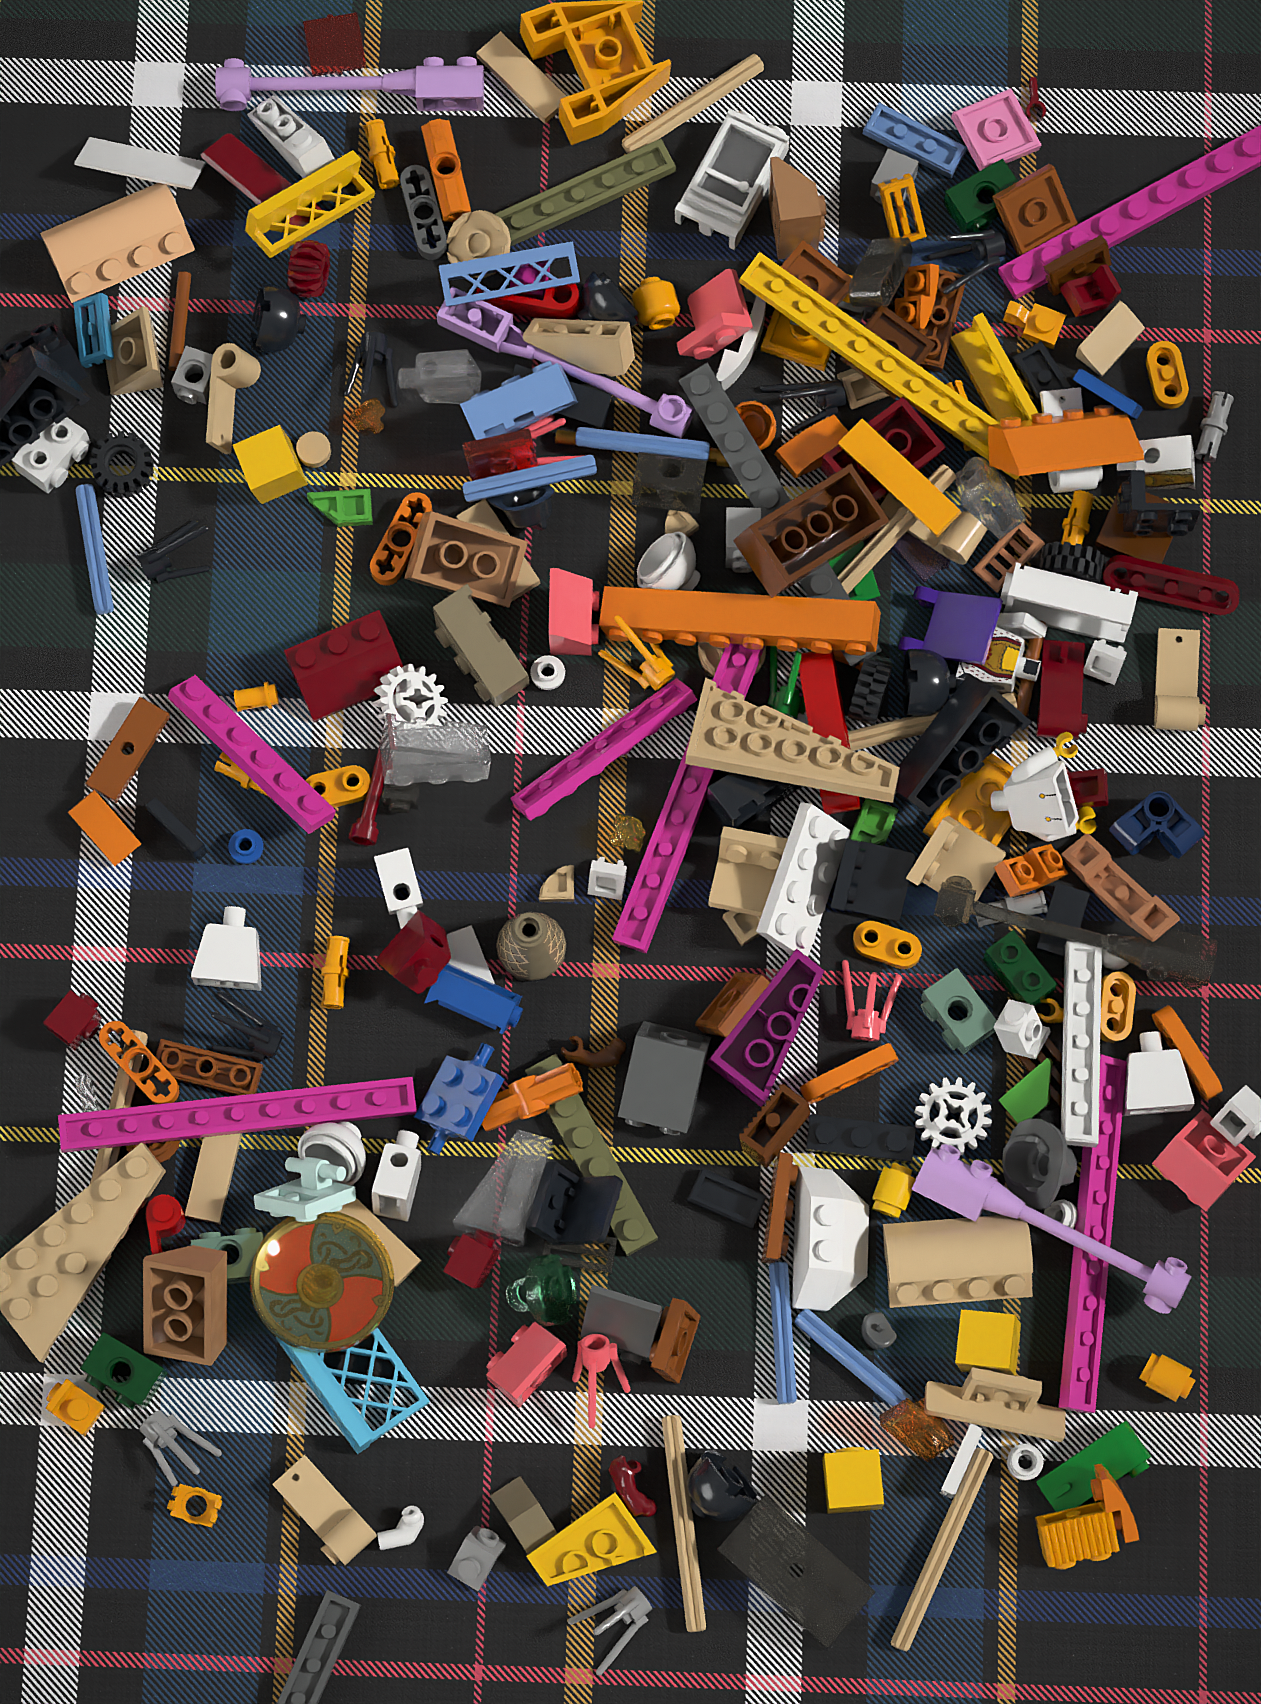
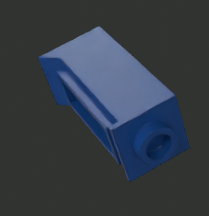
M448 963L438 974V979L431 986L424 1002L425 1004L439 1000V1005L496 1030L500 1027L499 1033L501 1034L510 1026L515 1028L523 1012V1008L518 1006L522 996Z

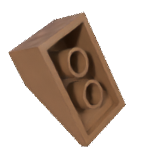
M432 511L425 512L422 515L404 579L451 593L468 584L473 592L471 594L472 598L509 608L528 541Z

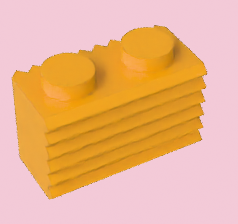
M1101 1502L1035 1517L1042 1554L1048 1567L1067 1569L1073 1567L1077 1560L1082 1561L1083 1559L1090 1558L1092 1561H1101L1108 1559L1112 1552L1117 1553L1120 1551L1112 1512L1106 1513Z

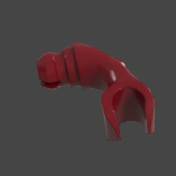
M622 1455L611 1462L609 1472L622 1503L633 1516L642 1515L650 1517L654 1515L657 1509L656 1503L652 1499H647L636 1488L634 1475L641 1470L640 1462L634 1459L626 1462V1457Z

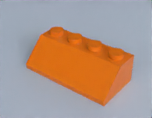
M1113 405L1095 406L1094 412L1083 413L1082 409L1063 410V416L1052 417L1051 413H1036L1031 415V420L1021 421L1020 417H1004L1000 419V424L988 425L989 466L1017 476L1144 460V452L1128 415L1114 410Z

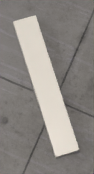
M1067 941L1065 945L1061 1133L1067 1145L1097 1147L1102 944Z

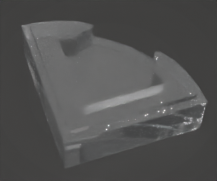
M88 1074L76 1076L74 1080L77 1093L81 1097L83 1112L98 1111L91 1078Z

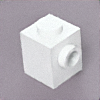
M1245 1085L1226 1103L1210 1121V1124L1235 1147L1248 1135L1252 1139L1256 1138L1261 1132V1098Z

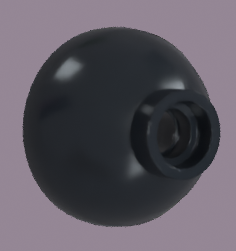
M593 271L585 280L582 289L583 308L577 312V315L581 320L629 322L630 328L634 327L638 323L635 316L639 312L605 272L598 275Z

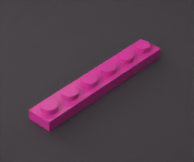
M196 675L170 689L168 699L308 834L334 818L336 810Z
M678 678L674 679L510 799L515 807L530 821L535 817L543 815L550 806L564 796L572 794L579 785L590 777L600 774L608 764L619 756L630 752L633 746L647 736L655 734L670 719L684 713L688 706L697 701V698L688 686Z

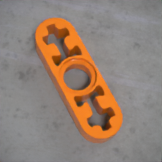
M415 492L407 495L397 510L370 562L371 574L377 583L385 586L392 585L400 579L410 560L423 513L419 512L416 514L413 520V527L408 523L412 516L409 507H416L418 503H421L424 512H433L431 501L425 494ZM398 531H406L411 535V541L407 546L398 547L392 543L393 535ZM389 549L395 554L391 562L394 571H387L385 575H381L378 565L387 564L390 553L385 550Z
M1167 1005L1153 1013L1154 1023L1170 1049L1180 1051L1186 1074L1202 1098L1208 1101L1223 1092L1219 1079L1172 1007Z
M120 1021L106 1023L99 1033V1041L104 1050L155 1105L174 1103L179 1096V1085L170 1072L124 1023ZM114 1031L117 1034L122 1031L124 1032L121 1038L130 1048L125 1054L116 1043L108 1045L111 1041L109 1037L110 1032ZM133 1043L137 1044V1046L131 1048ZM138 1054L145 1055L149 1059V1066L142 1073H135L129 1067L130 1060ZM156 1068H158L160 1071L154 1074ZM153 1074L162 1084L171 1083L168 1086L170 1091L168 1096L165 1097L163 1094L154 1095L157 1089L149 1080ZM147 1080L145 1085L141 1083L142 1081Z
M888 1043L808 1081L799 1089L804 1099L810 1105L890 1067L899 1059L891 1043Z

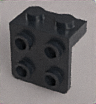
M1131 470L1127 482H1122L1121 493H1118L1117 513L1123 514L1124 532H1133V535L1148 536L1153 534V532H1167L1169 536H1184L1188 532L1193 531L1201 513L1200 504L1146 503L1145 470Z
M547 1162L526 1228L554 1246L602 1243L609 1232L623 1180L616 1175L579 1178L559 1163Z

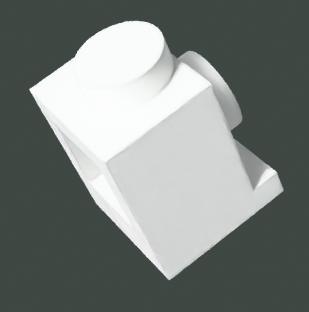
M1010 999L993 1027L1005 1052L1032 1059L1037 1058L1051 1032L1049 1027L1042 1025L1033 1005Z

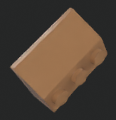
M770 157L768 200L778 260L787 259L803 240L818 251L819 242L824 241V215H826L824 195H818L816 183L779 157Z
M192 1245L149 1255L143 1259L144 1353L212 1366L227 1345V1251Z

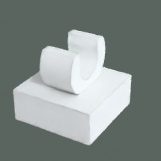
M1104 639L1100 641L1095 640L1083 673L1115 685L1127 652L1124 651L1122 646L1115 648L1107 645Z
M600 857L597 861L592 860L587 894L622 900L627 866H624L623 860H618L617 864L604 862L605 857Z

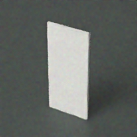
M89 137L74 163L77 166L192 190L206 164L205 161L92 137Z

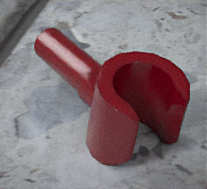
M1031 77L1029 78L1030 103L1026 107L1025 115L1028 121H1030V110L1037 108L1041 112L1042 121L1046 114V106L1043 102L1039 101L1037 78Z

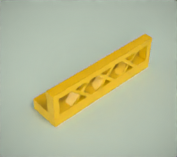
M352 150L248 211L245 231L268 257L272 258L294 245L297 241H301L374 198L375 191L359 174L361 158ZM352 182L361 192L356 196L341 194V189ZM321 200L336 202L335 208L331 211L317 210L315 205ZM295 215L310 217L309 224L303 227L290 225L289 220ZM269 230L284 233L283 239L273 245L263 234Z
M983 312L974 316L972 327L951 336L950 343L993 419L999 423L1000 419L1004 417H1020L1021 421L1031 420V415L1038 413L1036 407Z

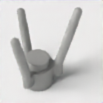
M158 1410L142 1423L139 1430L146 1437L143 1443L151 1450L172 1486H176L178 1482L158 1445L161 1448L168 1446L194 1474L200 1473V1469L174 1441L177 1436V1432L174 1429L215 1456L219 1457L222 1455L221 1450L181 1424L173 1414L167 1417L161 1410Z
M636 1586L628 1592L622 1589L615 1596L568 1619V1624L573 1625L617 1604L614 1606L616 1612L593 1630V1634L599 1635L620 1619L626 1624L633 1621L597 1668L596 1674L599 1676L610 1666L636 1631L648 1621L645 1615L652 1610V1607Z

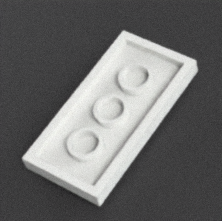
M800 802L756 930L758 934L789 954L798 949L807 957L814 943L816 932L837 875L846 839L849 838L851 833L849 829L811 803Z

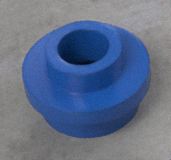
M243 829L232 835L228 848L231 857L241 864H251L261 857L264 845L258 833L250 829ZM243 841H250L252 843V847L248 851H242L239 848Z

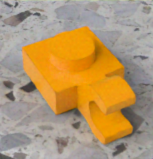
M1010 301L1003 321L1025 328L1022 338L1035 343L1042 341L1045 347L1053 349L1066 315L1034 303L1030 312L1023 305Z

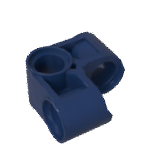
M1162 791L1149 794L1136 807L1121 816L1109 829L1132 856L1142 850L1156 835L1166 850L1179 859L1205 836L1203 829L1196 820L1187 814L1168 793ZM1154 803L1162 804L1166 808L1167 814L1163 817H1156L1149 811V806Z

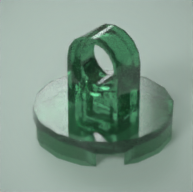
M555 1254L541 1255L533 1259L527 1269L526 1277L512 1281L506 1290L508 1304L516 1311H531L537 1322L548 1327L564 1325L570 1321L572 1315L568 1314L569 1307L572 1304H576L577 1300L576 1283L572 1270L569 1266H562L559 1261L562 1257ZM520 1285L525 1286L527 1304L519 1298L518 1289Z

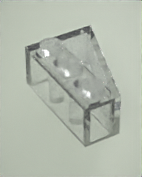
M385 713L380 745L384 784L407 786L419 782L442 784L446 781L464 780L465 782H477L481 779H488L491 756L486 725L445 721L444 726L427 724L426 718L415 717L414 722L396 720V714Z
M518 1129L453 1220L454 1227L474 1234L478 1230L490 1235L497 1241L523 1248L529 1230L526 1228V1224L545 1165L551 1158L554 1148L553 1139Z

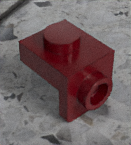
M1107 264L1100 265L1092 275L1068 281L1060 288L1075 317L1106 309L1121 293V288Z
M1066 767L1077 809L1108 805L1107 772L1104 768L1069 772Z

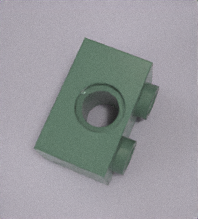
M958 968L923 991L921 1000L924 1003L921 1004V1008L930 1021L934 1022L937 1020L945 1030L941 1034L952 1050L958 1048L962 1055H964L995 1033L993 1027L997 1020ZM953 1006L962 1007L966 1011L967 1017L961 1021L953 1020L948 1015V1009Z
M256 1228L235 1230V1235L222 1237L220 1232H206L199 1234V1239L191 1240V1246L195 1245L222 1251L235 1248L239 1251L238 1260L234 1264L227 1265V1285L252 1282L257 1257L266 1243L263 1232H256Z

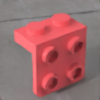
M724 270L689 295L688 305L695 330L676 343L679 355L692 356L698 360L710 358L753 328L736 270Z

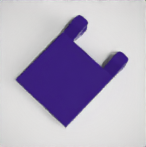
M917 586L913 599L919 600L918 603L922 607H934L925 640L901 637L898 649L904 651V655L908 651L907 649H925L936 652L945 660L985 665L1003 600L1001 598L943 592Z

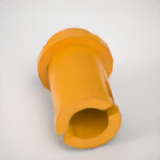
M264 682V686L234 690L237 712L268 706V709H272L273 705L279 704L275 684L269 685L268 682Z

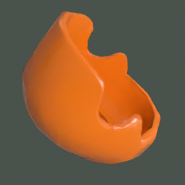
M758 401L741 402L735 409L760 450H763L775 438L777 428L773 412L767 405Z

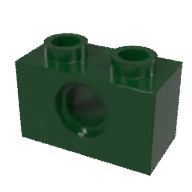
M1002 158L946 190L944 206L962 233L982 232L1000 214L995 202L983 204L977 198L988 196L993 200V195L1013 185L1018 180Z
M1014 930L985 950L983 961L1015 1001L1033 1005L1035 1008L1041 1004V1000L1047 999L1054 994L1057 984Z
M105 1332L101 1334L80 1367L87 1374L85 1382L101 1392L104 1391L105 1387L118 1393L115 1400L131 1410L136 1405L145 1410L168 1374L164 1368ZM121 1365L130 1366L131 1375L129 1379L123 1383L115 1382L113 1379L115 1369Z

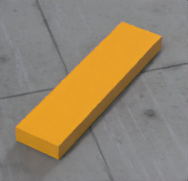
M863 419L838 442L839 446L937 538L962 513L953 502Z

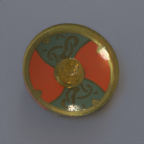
M324 1212L318 1214L317 1219L310 1222H298L292 1216L283 1220L261 1242L250 1271L251 1297L262 1322L283 1342L309 1352H337L348 1349L365 1340L378 1328L384 1319L394 1292V1270L386 1247L367 1225L341 1212Z

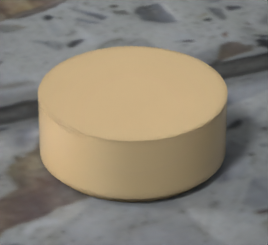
M305 433L297 442V455L305 466L316 468L324 465L329 460L331 455L330 443L322 433Z

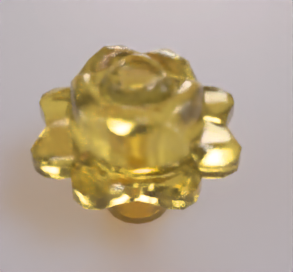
M617 814L616 820H614L615 833L609 836L611 845L617 848L623 844L627 849H634L639 852L641 845H643V837L645 836L642 822L633 816Z

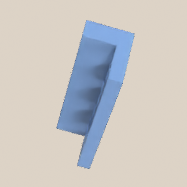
M573 241L439 266L446 307L580 283ZM569 259L571 277L558 279L547 272L552 262ZM547 263L544 268L539 266V264ZM532 266L540 271L533 284L524 285L513 277L517 270L522 267ZM513 269L510 275L505 272L506 270ZM499 272L507 278L501 288L495 291H490L480 284L485 274ZM543 275L551 279L549 281L539 282ZM473 276H479L477 280L471 278ZM465 278L473 284L466 296L451 298L448 281ZM510 281L518 285L516 287L506 288ZM477 287L484 291V293L472 295Z

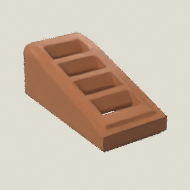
M1018 519L972 571L998 593L1003 588L1006 572L1013 574L1016 563H1020V569H1022L1045 543ZM1017 534L1031 545L1027 550L1013 539ZM1008 544L1022 555L1018 560L1004 549ZM998 554L1003 556L1012 565L1009 570L995 559ZM989 563L1003 575L999 581L985 569Z

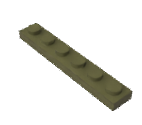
M659 139L494 215L500 217L508 227L511 247L676 172V166L662 139Z
M554 1054L526 1069L525 1072L527 1076H539L562 1066V1063L557 1054ZM579 1094L550 1105L547 1113L582 1177L616 1175L623 1180L610 1228L626 1257L657 1241L656 1233Z

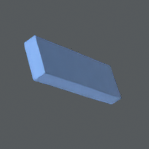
M878 103L863 129V135L919 161L920 164L950 179L967 152L966 146L881 103Z

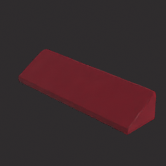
M231 133L222 136L201 154L203 160L257 205L292 186L288 180ZM315 205V209L322 210L319 206ZM295 215L290 218L289 224L303 227L309 224L310 217Z

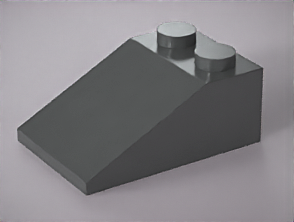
M592 1284L580 1335L581 1340L590 1334H601L609 1339V1344H617V1352L621 1353V1360L640 1365L642 1360L650 1362V1350L654 1341L657 1340L661 1327L662 1306Z

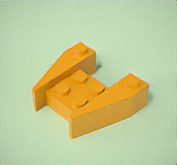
M642 0L550 3L521 14L520 34L532 60L567 49L585 89L584 91L564 97L559 102L558 117L571 145L603 134L669 82L670 60L652 65L633 25L641 21Z

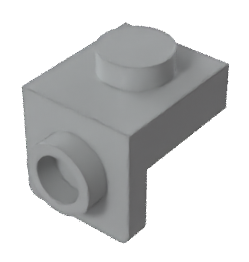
M475 1526L463 1541L447 1573L479 1591L498 1556L504 1550L506 1543L499 1539L498 1535L492 1530Z

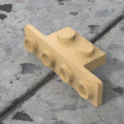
M972 1367L962 1387L928 1381L925 1386V1414L1062 1442L1065 1438V1410L1037 1403L1042 1394L1041 1381L1031 1380L1023 1376L993 1372L990 1369Z

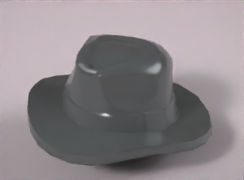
M1032 1118L1021 1121L1013 1129L1005 1148H1003L1002 1164L1007 1188L1025 1202L1026 1206L1032 1209H1047L1055 1200L1060 1186L1073 1183L1077 1170L1076 1158L1060 1130L1053 1124L1042 1119Z

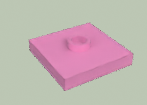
M1012 89L959 109L951 115V119L979 171L1002 158L1005 163H1009L1038 151L1041 147V143Z

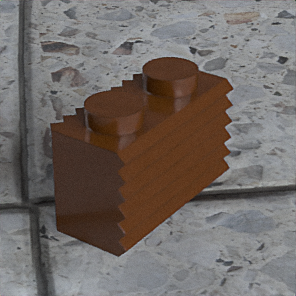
M784 1084L779 1085L780 1090H775V1095L770 1096L771 1100L766 1101V1106H761L762 1111L757 1112V1117H752L753 1122L748 1123L749 1128H744V1133L739 1134L742 1150L766 1168L811 1114L809 1103Z

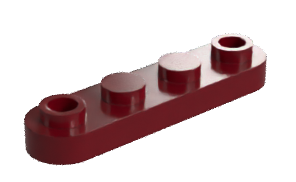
M1116 555L1110 558L1104 568V582L1114 591L1118 588L1121 589L1120 592L1129 594L1131 590L1138 592L1139 597L1217 615L1230 614L1239 604V588L1233 581L1226 578L1126 555ZM1125 568L1127 572L1120 573L1116 569ZM1225 591L1228 593V595L1220 596L1217 594V592Z

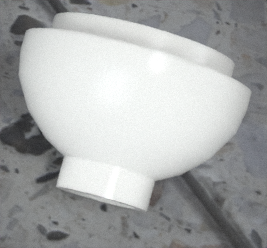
M682 532L668 533L658 538L647 549L637 568V583L639 587L692 591L700 579V573L695 570L696 553L690 539Z
M342 1121L338 1124L329 1122L314 1125L302 1135L298 1142L300 1159H305L306 1157L324 1159L331 1165L341 1166L346 1169L344 1180L332 1179V1182L353 1185L359 1180L366 1165L365 1149L361 1142V1133L352 1123Z

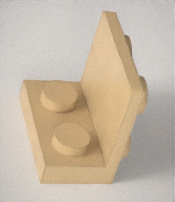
M947 816L940 822L906 879L917 886L923 882L965 910L970 911L996 872L994 867L1003 861L1006 852L950 816Z
M723 826L719 857L708 905L710 907L762 916L788 838Z

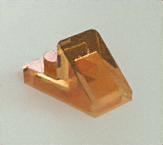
M925 1397L916 1403L906 1398L879 1415L880 1426L926 1462L955 1445L954 1438L943 1419L925 1413Z

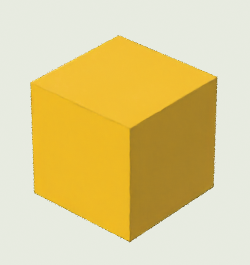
M280 425L233 444L248 486L261 504L308 485L291 440Z
M961 1309L955 1360L959 1369L962 1372L970 1373L972 1367L1016 1376L1021 1323L1016 1315Z
M848 1447L837 1449L836 1453L824 1454L823 1470L828 1514L882 1509L884 1498L879 1449L865 1450L864 1447Z

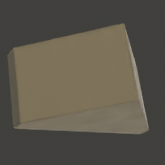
M520 1476L490 1495V1498L527 1554L557 1534L539 1502Z

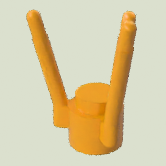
M616 615L614 617L615 622L646 659L639 667L643 673L641 675L604 650H600L598 654L638 681L645 690L650 685L655 691L659 690L675 675V671L672 669L673 664L665 656L659 644L649 643L655 652L654 655H651L630 627L619 615Z

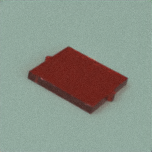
M357 12L338 16L328 14L326 18L303 21L313 77L333 73L342 75L344 71L367 68Z

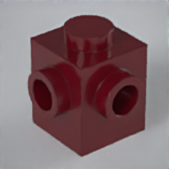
M70 990L43 1023L51 1033L76 1051L85 1039L89 1041L100 1029L101 1024L99 1021L102 1018L96 1010L99 1006L98 1003L84 992L78 996Z
M476 1230L475 1234L472 1232L463 1233L461 1237L456 1236L447 1252L451 1257L443 1272L473 1289L480 1288L484 1285L502 1249L493 1245L495 1239L482 1231Z

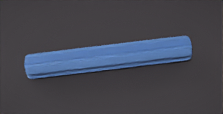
M586 427L577 428L575 437L576 445L581 447L707 461L710 455V444L705 441Z
M586 455L465 482L463 484L464 497L467 502H473L594 475L597 473L595 458L593 455Z
M92 484L79 485L75 490L94 609L99 615L113 612L114 606L95 489Z
M774 1262L769 1265L777 1401L779 1404H793L797 1400L788 1264L786 1262Z
M803 1309L795 1319V1325L895 1410L902 1413L912 1402V1396L809 1309Z

